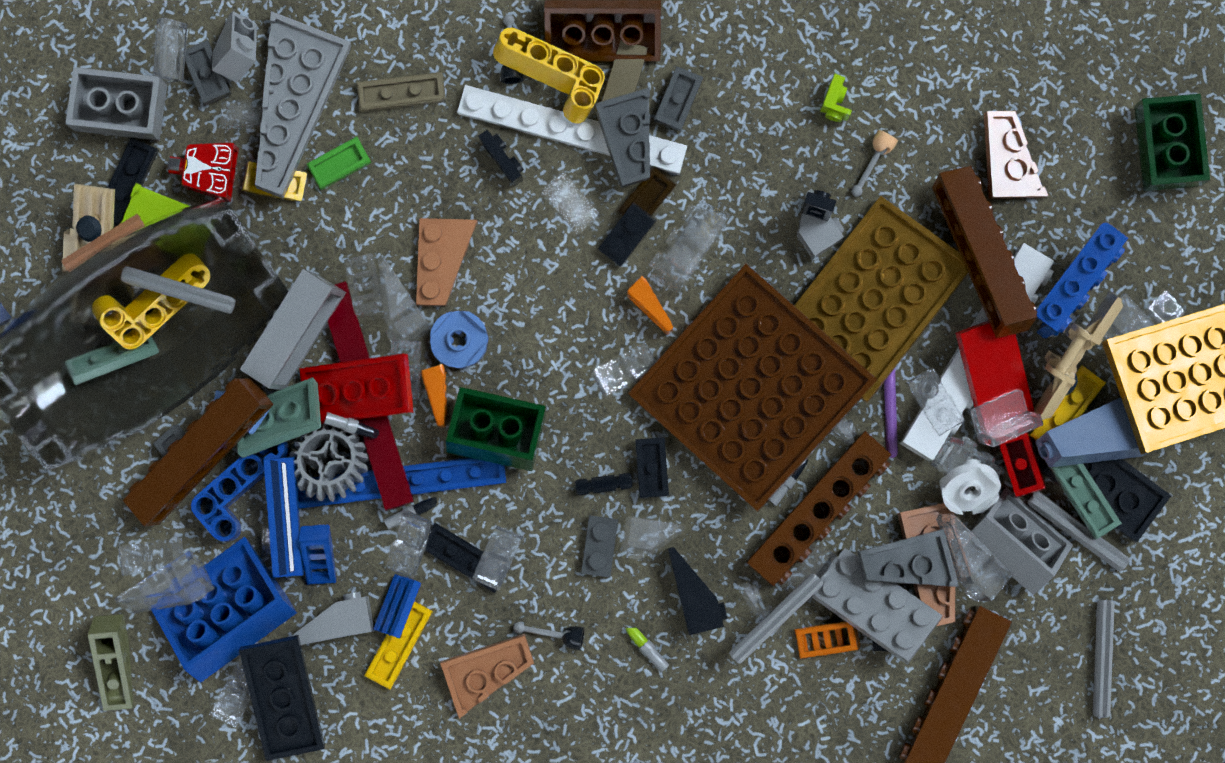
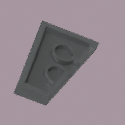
M650 87L598 102L594 105L621 188L649 180Z
M944 529L857 551L865 581L959 587Z

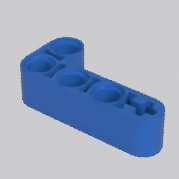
M287 441L277 446L278 454L269 453L264 459L286 458L289 452ZM271 448L260 451L259 453L265 455L270 451ZM257 453L237 459L192 500L191 510L209 533L219 541H234L241 533V523L230 511L229 507L265 476L264 459L258 456ZM250 460H255L258 463V470L254 475L249 476L245 471L246 463ZM228 479H232L236 483V489L230 495L225 494L223 491V484ZM206 498L212 500L214 507L209 514L205 515L201 510V503ZM228 520L231 522L233 529L230 535L224 537L220 533V525L223 521Z

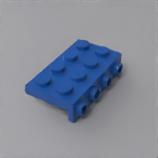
M1102 223L1036 309L1037 319L1043 322L1036 333L1046 339L1051 335L1057 336L1059 333L1064 332L1072 321V318L1069 317L1071 313H1074L1077 309L1080 310L1089 299L1090 295L1087 292L1091 291L1095 286L1097 287L1106 277L1108 272L1105 271V268H1108L1112 263H1116L1124 253L1125 249L1122 246L1128 237L1109 223Z

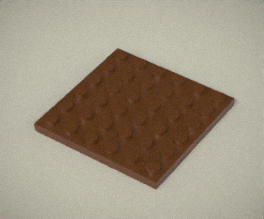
M745 264L628 394L759 512L878 380L752 268Z

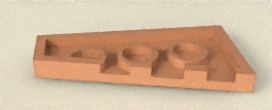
M942 503L897 513L903 539L944 529L954 568L956 567V555H954V538H956L954 512L950 511ZM914 584L917 598L943 615L937 626L955 622V587Z

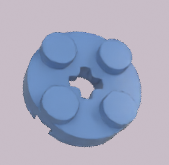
M455 311L443 314L433 324L430 333V344L434 356L445 366L461 370L475 365L483 358L489 341L483 322L476 315L468 311ZM462 332L467 335L464 338L466 344L463 347L461 345L454 347L452 345L454 343L452 335L454 333L458 335L462 334Z

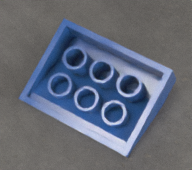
M243 537L149 605L184 670L200 683L240 655L239 649L241 646L255 644L297 614L277 580L273 578L272 573L246 537Z

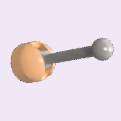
M882 130L876 132L873 138V148L876 152L858 184L852 187L851 193L853 196L859 197L862 194V187L880 155L888 154L895 148L898 142L895 137Z

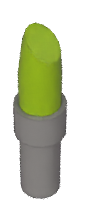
M625 628L630 638L639 647V651L645 657L647 656L660 673L663 672L669 664L655 649V645L650 640H647L638 628Z

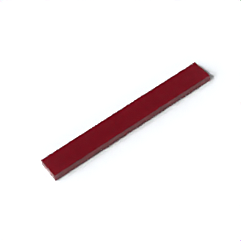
M344 281L335 284V286L346 292L328 320L340 362L368 359L370 358L348 283ZM389 417L358 420L360 423L379 430L377 438L363 436L385 510L389 511L414 503Z

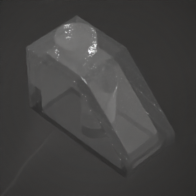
M627 516L621 551L627 552L626 558L643 561L644 555L651 556L683 533L685 525Z

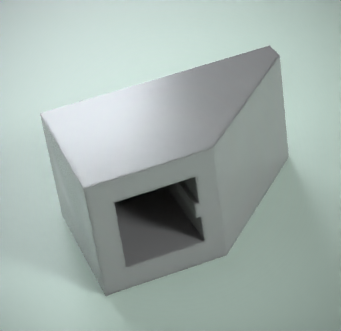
M234 11L229 14L213 50L212 71L235 83L243 77L256 62V23Z
M810 189L809 191H807V193H808V192L814 193V191H813L812 189ZM801 213L797 238L813 260L843 240L844 236L842 233L844 228L836 217H830L827 222Z

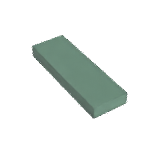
M150 336L141 346L135 349H126L118 342H114L69 359L64 364L72 381L77 385L158 354L159 351L156 343Z
M1084 464L1059 467L1048 466L1094 539L1100 538L1122 524Z

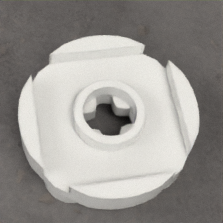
M977 459L965 461L963 465L952 469L946 476L942 477L939 482L945 506L956 514L963 515L962 511H972L973 514L982 513L990 509L1000 497L998 492L1001 488L998 474L990 466L980 464ZM972 486L976 487L974 491H971L970 489L966 490L967 488Z

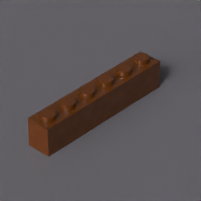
M972 166L939 173L932 189L995 337L1000 338L1028 331L1037 318L1036 306L1027 295L1025 281L1017 272L1014 265V256L1007 249L1002 228L997 225L994 219L992 205L983 194L980 178L975 175Z
M236 378L229 382L224 389L226 392L219 399L209 403L205 408L206 413L186 428L187 433L167 448L168 453L148 468L149 473L142 480L135 482L130 487V493L123 501L144 527L160 525L274 405L253 379Z
M975 605L973 610L970 608L967 610L962 621L965 628L961 636L956 635L950 645L949 651L953 653L948 663L943 662L938 670L936 678L940 680L936 689L931 688L926 695L923 703L927 706L922 717L919 715L916 717L911 727V732L914 735L910 743L905 742L898 755V758L901 759L900 763L946 762L1012 621L978 605Z

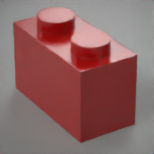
M1022 432L998 440L1015 496L1018 498L1045 490L1044 480L1028 432Z

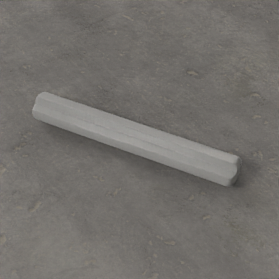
M124 267L121 274V281L224 313L231 314L235 307L236 301L232 297L132 267Z
M1039 491L1031 495L1027 502L1030 507L1117 571L1121 572L1127 567L1130 561L1128 556L1102 537L1094 539L1083 523Z
M814 573L810 574L729 652L730 656L738 664L742 663L823 586L821 579Z
M1098 600L1093 715L1100 718L1110 717L1115 607L1114 601Z

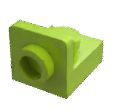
M834 74L820 112L826 113L825 117L835 122H841L842 119L847 121L852 110L836 104H842L847 91V87L843 86L846 77Z

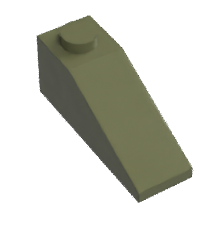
M124 614L96 616L93 618L90 626L88 639L103 711L133 708L129 639Z

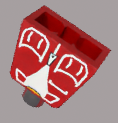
M234 143L189 144L186 148L185 158L170 156L168 173L182 175L181 184L188 190L231 202L239 148Z

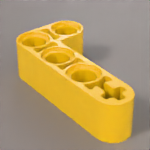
M512 27L506 28L500 33L493 49L494 58L502 65L568 94L563 107V113L567 120L577 124L587 119L596 103L605 79L604 72L597 65Z
M190 253L180 257L161 275L162 277L179 282L184 280L182 283L202 289L207 285L211 277L209 269L195 254ZM145 289L126 308L111 296H100L92 304V313L102 328L122 347L135 349L152 336L187 301ZM154 308L151 313L145 315L149 309ZM113 310L112 314L104 317L108 311ZM132 328L128 334H124L126 330Z

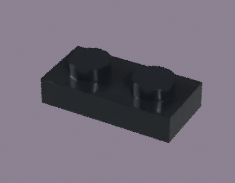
M488 129L478 136L481 144L511 184L515 187L522 182L521 172L524 169L514 156L509 159L503 151L507 146L497 133L492 136Z
M814 190V193L808 192L800 213L828 222L834 211L836 200L831 199V194L824 191Z
M632 203L598 249L621 267L657 220L636 203Z
M665 437L635 439L640 498L669 496Z

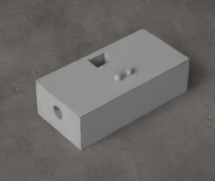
M302 269L279 308L273 312L272 319L266 323L267 327L240 370L269 389L281 390L286 388L346 292L320 275Z

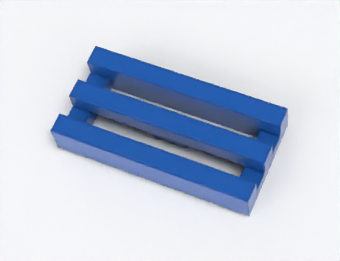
M395 574L373 629L400 639L421 583Z

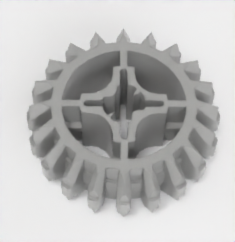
M323 423L321 431L314 430L310 436L307 434L301 435L302 443L294 442V447L297 451L290 452L289 457H295L294 464L296 470L294 473L298 482L297 487L300 491L306 490L308 497L311 498L316 494L317 499L322 502L325 496L328 495L330 501L334 502L335 494L339 493L342 498H346V489L349 488L355 492L354 482L363 483L364 479L360 473L368 471V467L364 463L369 460L367 453H363L366 447L364 443L359 442L358 434L351 435V433L344 432V430L334 426L329 430L328 425ZM338 444L350 450L351 460L339 455ZM324 445V447L321 450L315 451L317 448ZM307 465H312L314 469H318L319 480L313 479L307 474ZM343 473L340 477L333 480L337 474Z

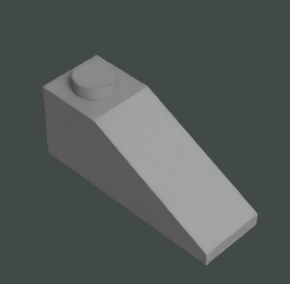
M360 592L344 594V601L335 602L292 636L299 635L301 645L375 631L373 629L374 624L369 596L361 597Z

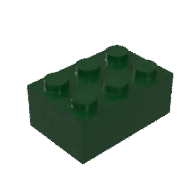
M1201 94L1141 99L1134 106L1143 191L1199 187L1210 181Z
M460 387L446 438V452L533 471L546 418V406Z

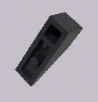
M674 547L668 548L688 634L693 635L724 627L723 620L728 619L724 602L718 603L717 597Z

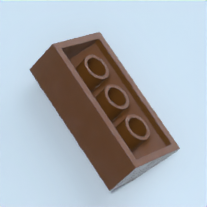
M545 0V42L586 61H614L615 59L660 61L661 0ZM620 40L630 46L641 45L648 47L646 55H617L616 53Z

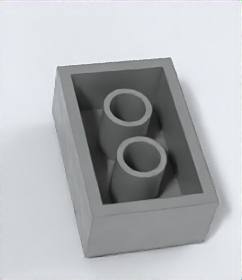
M73 67L66 125L76 132L160 141L167 84L158 76Z

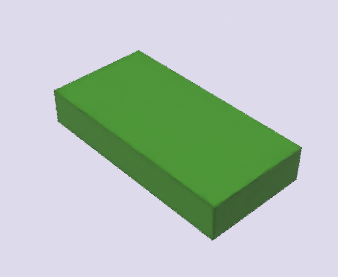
M355 137L307 163V166L320 190H323L372 162L358 137Z

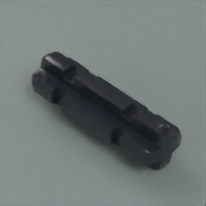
M622 473L616 477L614 475L593 477L591 480L585 478L575 481L577 495H587L589 492L594 494L616 491V488L624 490L630 489L633 486L630 473Z

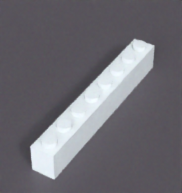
M1023 243L1014 254V265L1018 274L1025 281L1026 292L1030 301L1035 304L1039 297L1035 292L1040 284L1045 286L1054 271L1050 267L1054 261ZM983 307L971 327L988 320ZM959 346L899 443L929 462L933 461L935 457L938 459L942 457L948 447V444L945 443L946 438L950 432L955 434L964 420L960 418L965 407L970 409L973 406Z

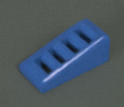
M302 526L299 534V545L307 585L336 583L337 578L330 526ZM312 569H328V571L312 572Z

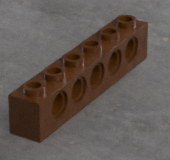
M864 431L746 563L771 586H774L776 583L782 586L792 575V572L789 570L796 561L801 564L812 552L809 546L816 539L821 542L832 530L828 525L835 517L841 520L852 508L848 504L855 495L861 498L871 487L868 483L869 479L874 474L880 476L889 467L890 463L887 459L892 454ZM856 459L863 460L867 465V471L862 476L855 474L852 470V464ZM836 481H842L847 485L848 492L844 497H837L833 493L832 487ZM818 502L824 503L828 508V515L824 519H818L813 514V507ZM798 524L805 525L808 528L809 535L804 541H798L793 535V529ZM778 546H784L789 551V558L785 563H778L773 557V552Z

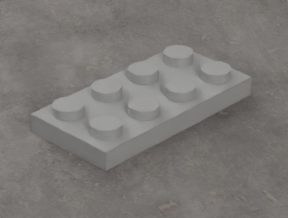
M846 548L843 549L821 578L823 586L811 596L907 665L943 616L897 583L865 581L859 557Z

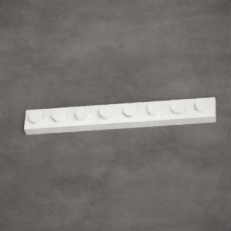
M468 85L464 87L457 111L459 115L610 156L599 121L587 118L582 123H572L566 119L563 111ZM649 135L650 167L680 175L687 145Z

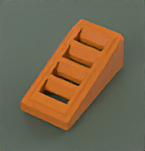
M641 276L627 291V297L666 335H669L673 331L672 323L646 278Z
M440 364L421 370V375L437 426L444 428L447 427L445 366Z
M845 620L795 629L800 659L855 651L860 648L858 630ZM842 628H847L849 644H844ZM830 630H835L838 646H832ZM823 631L826 648H820L818 632ZM811 633L814 650H808L806 634Z

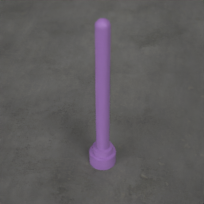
M895 369L884 382L886 450L892 454L890 458H894L898 454Z

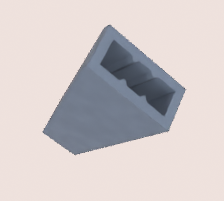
M1121 398L1055 427L1035 441L1040 456L1047 462L1049 467L1142 457L1148 454L1141 455Z

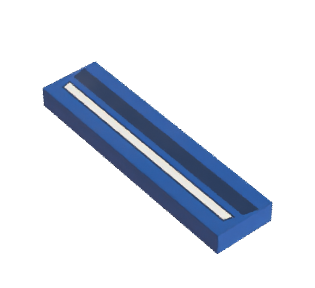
M295 457L264 459L273 578L304 575L299 545L300 518L297 481L294 473L296 470L294 464Z

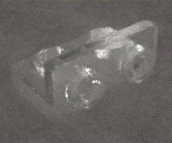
M949 435L930 464L945 476L952 469L963 465L969 459H977L980 464L990 466L998 475H1001L1003 472L995 464L997 461L995 457L985 451H981V453L977 451L976 447L978 445L965 436L958 439ZM972 486L967 488L966 490L970 489L971 491H974L976 487Z

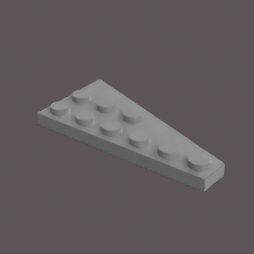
M271 11L255 186L257 189L284 198L351 49V42Z

